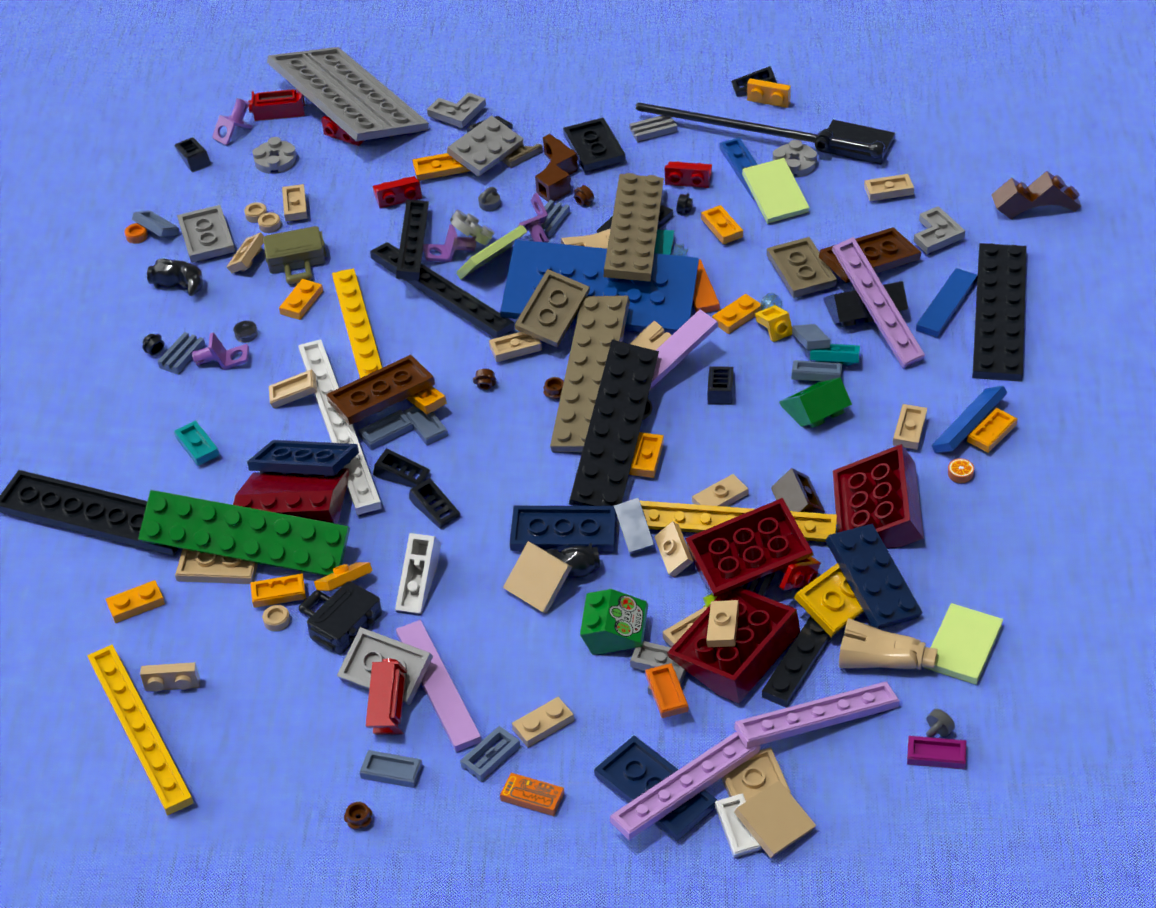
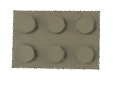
M810 237L767 248V257L793 298L837 286L836 277L831 269L819 258V251Z
M547 269L516 321L515 330L558 348L576 317L581 304L586 296H588L590 287Z

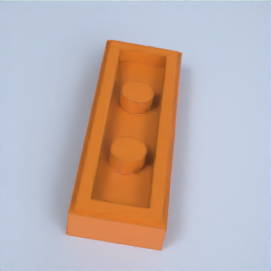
M700 259L693 306L696 313L700 309L705 313L720 310V303Z

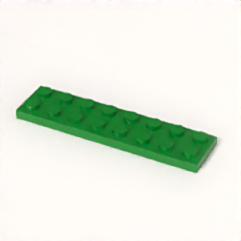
M150 490L138 540L327 576L334 573L333 568L343 563L350 527Z

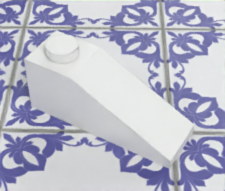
M409 533L395 607L396 611L422 614L437 570L441 542L435 536Z

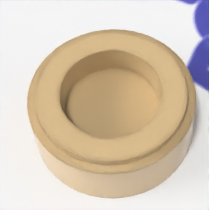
M259 202L246 206L244 209L246 220L257 223L258 218L267 213L266 206Z
M272 212L261 215L258 218L259 229L265 233L277 231L281 227L279 215Z
M281 605L270 606L262 615L264 626L270 631H281L290 623L289 612L286 607Z

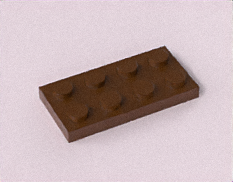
M894 227L855 239L875 273L920 260L922 253ZM833 246L821 249L819 258L846 283L851 282L833 253Z
M409 355L326 394L328 403L351 425L418 392L426 390L435 385L434 376L412 355Z

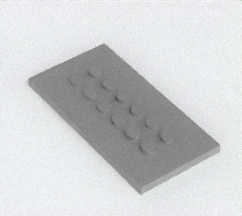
M339 47L268 55L267 63L356 141L428 130L429 122Z

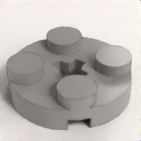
M279 137L270 138L268 142L261 144L252 151L255 166L263 173L271 174V170H278V173L285 172L296 163L295 146L287 141H281Z
M791 140L789 144L782 145L773 151V161L784 158L792 174H797V177H803L815 170L817 152L811 147L802 144L800 140Z
M456 210L450 219L451 224L467 236L475 237V241L484 245H488L495 233L485 225L483 227L478 224L479 219L469 213L466 215L460 210Z

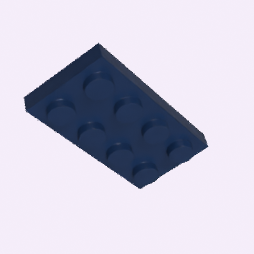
M272 440L249 459L247 464L249 471H260V473L281 472L283 475L300 473L304 476L318 474L332 477L337 475L345 465L349 464L359 454L358 444Z
M514 505L509 543L510 551H523L529 541L543 550L557 549L562 551L568 547L577 545L588 546L589 543H592V547H598V551L614 552L615 508L614 506Z
M873 524L828 535L825 541L872 627L882 629L920 617L923 613Z
M634 735L594 768V775L630 803L679 769ZM703 790L654 824L675 841H679L715 809V801L717 799L706 790Z

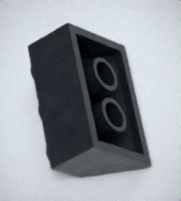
M903 281L884 284V288L902 315L901 311L908 309ZM856 290L833 294L823 298L834 324L841 323L842 327L856 325L855 320L864 318L865 323L874 321Z

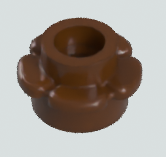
M583 185L574 190V199L579 205H591V201L594 200V194L589 187Z
M490 369L477 370L473 383L477 384L479 389H490L496 384L494 371Z
M558 377L547 379L543 387L544 395L551 399H559L564 381Z
M354 802L347 807L344 821L348 823V827L351 829L365 828L372 821V811L365 803Z

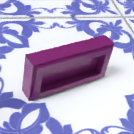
M909 736L907 765L965 770L966 740Z

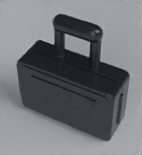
M350 581L346 582L331 597L316 590L299 606V612L310 617L307 620V627L312 641L338 654L344 653L352 645L360 627L368 629L382 615L380 598ZM320 600L325 602L316 612L310 610Z

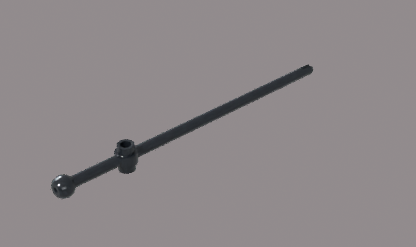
M637 103L635 105L637 111L815 143V148L821 152L826 151L831 146L868 152L874 158H881L884 156L886 148L884 143L880 141L868 144L834 138V133L830 129H824L818 134L645 103Z

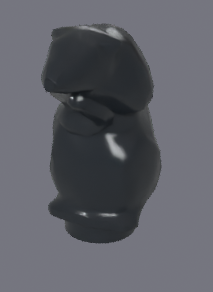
M161 258L155 261V265L148 267L147 280L155 288H158L159 285L175 287L180 284L183 288H188L189 296H192L203 287L202 271L197 266L188 262Z
M589 543L588 546L577 545L568 547L561 552L557 549L545 550L572 566L568 576L585 577L592 573L595 568H600L598 547H592V543Z

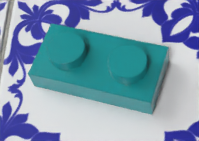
M830 344V348L810 350V360H815V362L833 361L840 362L843 365L859 363L860 345Z
M196 420L174 430L176 439L197 466L220 455L216 445Z

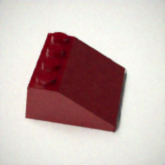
M902 444L833 470L837 533L873 524L886 548L902 547L924 539L916 465Z
M342 468L337 475L332 477L318 474L304 476L300 473L283 475L281 472H254L235 495L233 505L338 524L350 470L349 468Z
M783 498L685 538L693 562L714 597L814 555Z
M737 587L718 595L714 600H738L739 602L735 646H707L710 604L667 652V656L717 695L740 704L801 631L797 609Z

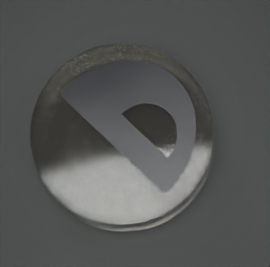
M241 321L234 326L235 339L239 342H250L258 336L257 326L252 321Z

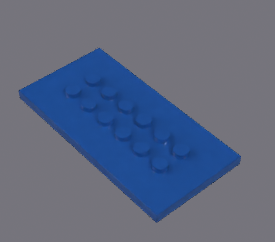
M515 239L500 309V317L518 319L545 272L549 269L589 286L590 292L588 296H629L630 305L625 330L642 332L653 321H656L663 327L664 334L668 332L673 335L691 318L699 258L654 253L651 282L603 277L607 248ZM579 311L571 325H576Z

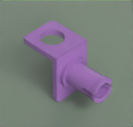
M236 98L232 114L229 116L219 115L212 138L224 145H229L235 126L251 129L252 125L243 120L250 103ZM223 126L227 128V134L224 138L220 136V129Z
M535 193L531 203L537 216L519 223L518 227L523 225L527 231L529 230L533 241L548 243L549 239L541 226L542 223H545L548 214L538 193Z
M450 224L445 244H424L423 252L427 261L452 262L453 254L456 250L475 251L476 238L457 237L455 227ZM437 250L441 253V255L436 256L431 254L429 251Z
M212 332L209 337V346L193 351L192 357L197 366L216 360L225 370L246 363L248 361L249 346L244 344L226 350L215 333ZM243 352L239 359L232 360L236 353Z

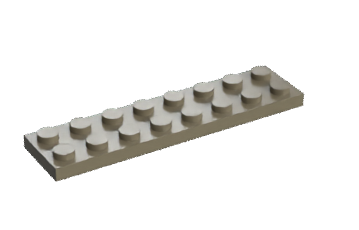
M633 173L619 174L603 277L651 282L664 178L655 175L640 176Z
M586 296L580 306L550 444L552 452L583 451L611 340L620 342L623 340L630 305L629 296Z

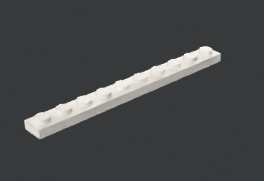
M321 339L298 345L306 371L312 369L316 374L317 392L314 395L331 443L358 444L359 454L343 467L350 470L347 488L356 514L360 515L382 509L353 425H349L327 401L326 394L339 387Z

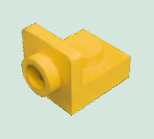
M774 305L755 313L756 321L768 328L771 341L775 342L792 335L789 312Z

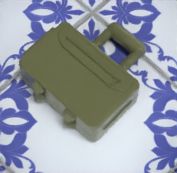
M317 226L263 237L269 272L278 273L285 271L288 284L299 283L302 279L310 281L313 278L311 266L325 263V257H327L322 231H319ZM305 267L306 272L291 275L290 270Z

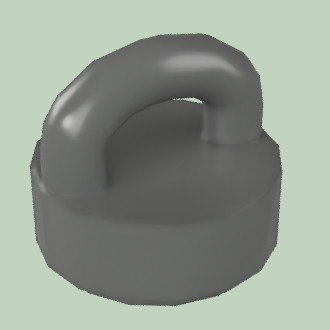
M495 187L487 188L478 197L479 207L485 211H493L501 204L500 195Z
M933 709L926 718L927 723L931 727L926 732L927 737H932L936 733L947 737L955 729L952 718L940 709Z

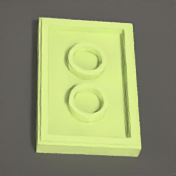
M784 158L747 167L742 170V175L767 224L809 213L810 207Z
M520 225L472 256L457 271L456 274L460 280L514 245L515 239L519 240L527 233V230L523 225Z
M951 603L930 647L938 649L935 667L923 668L977 685L1003 625V619Z

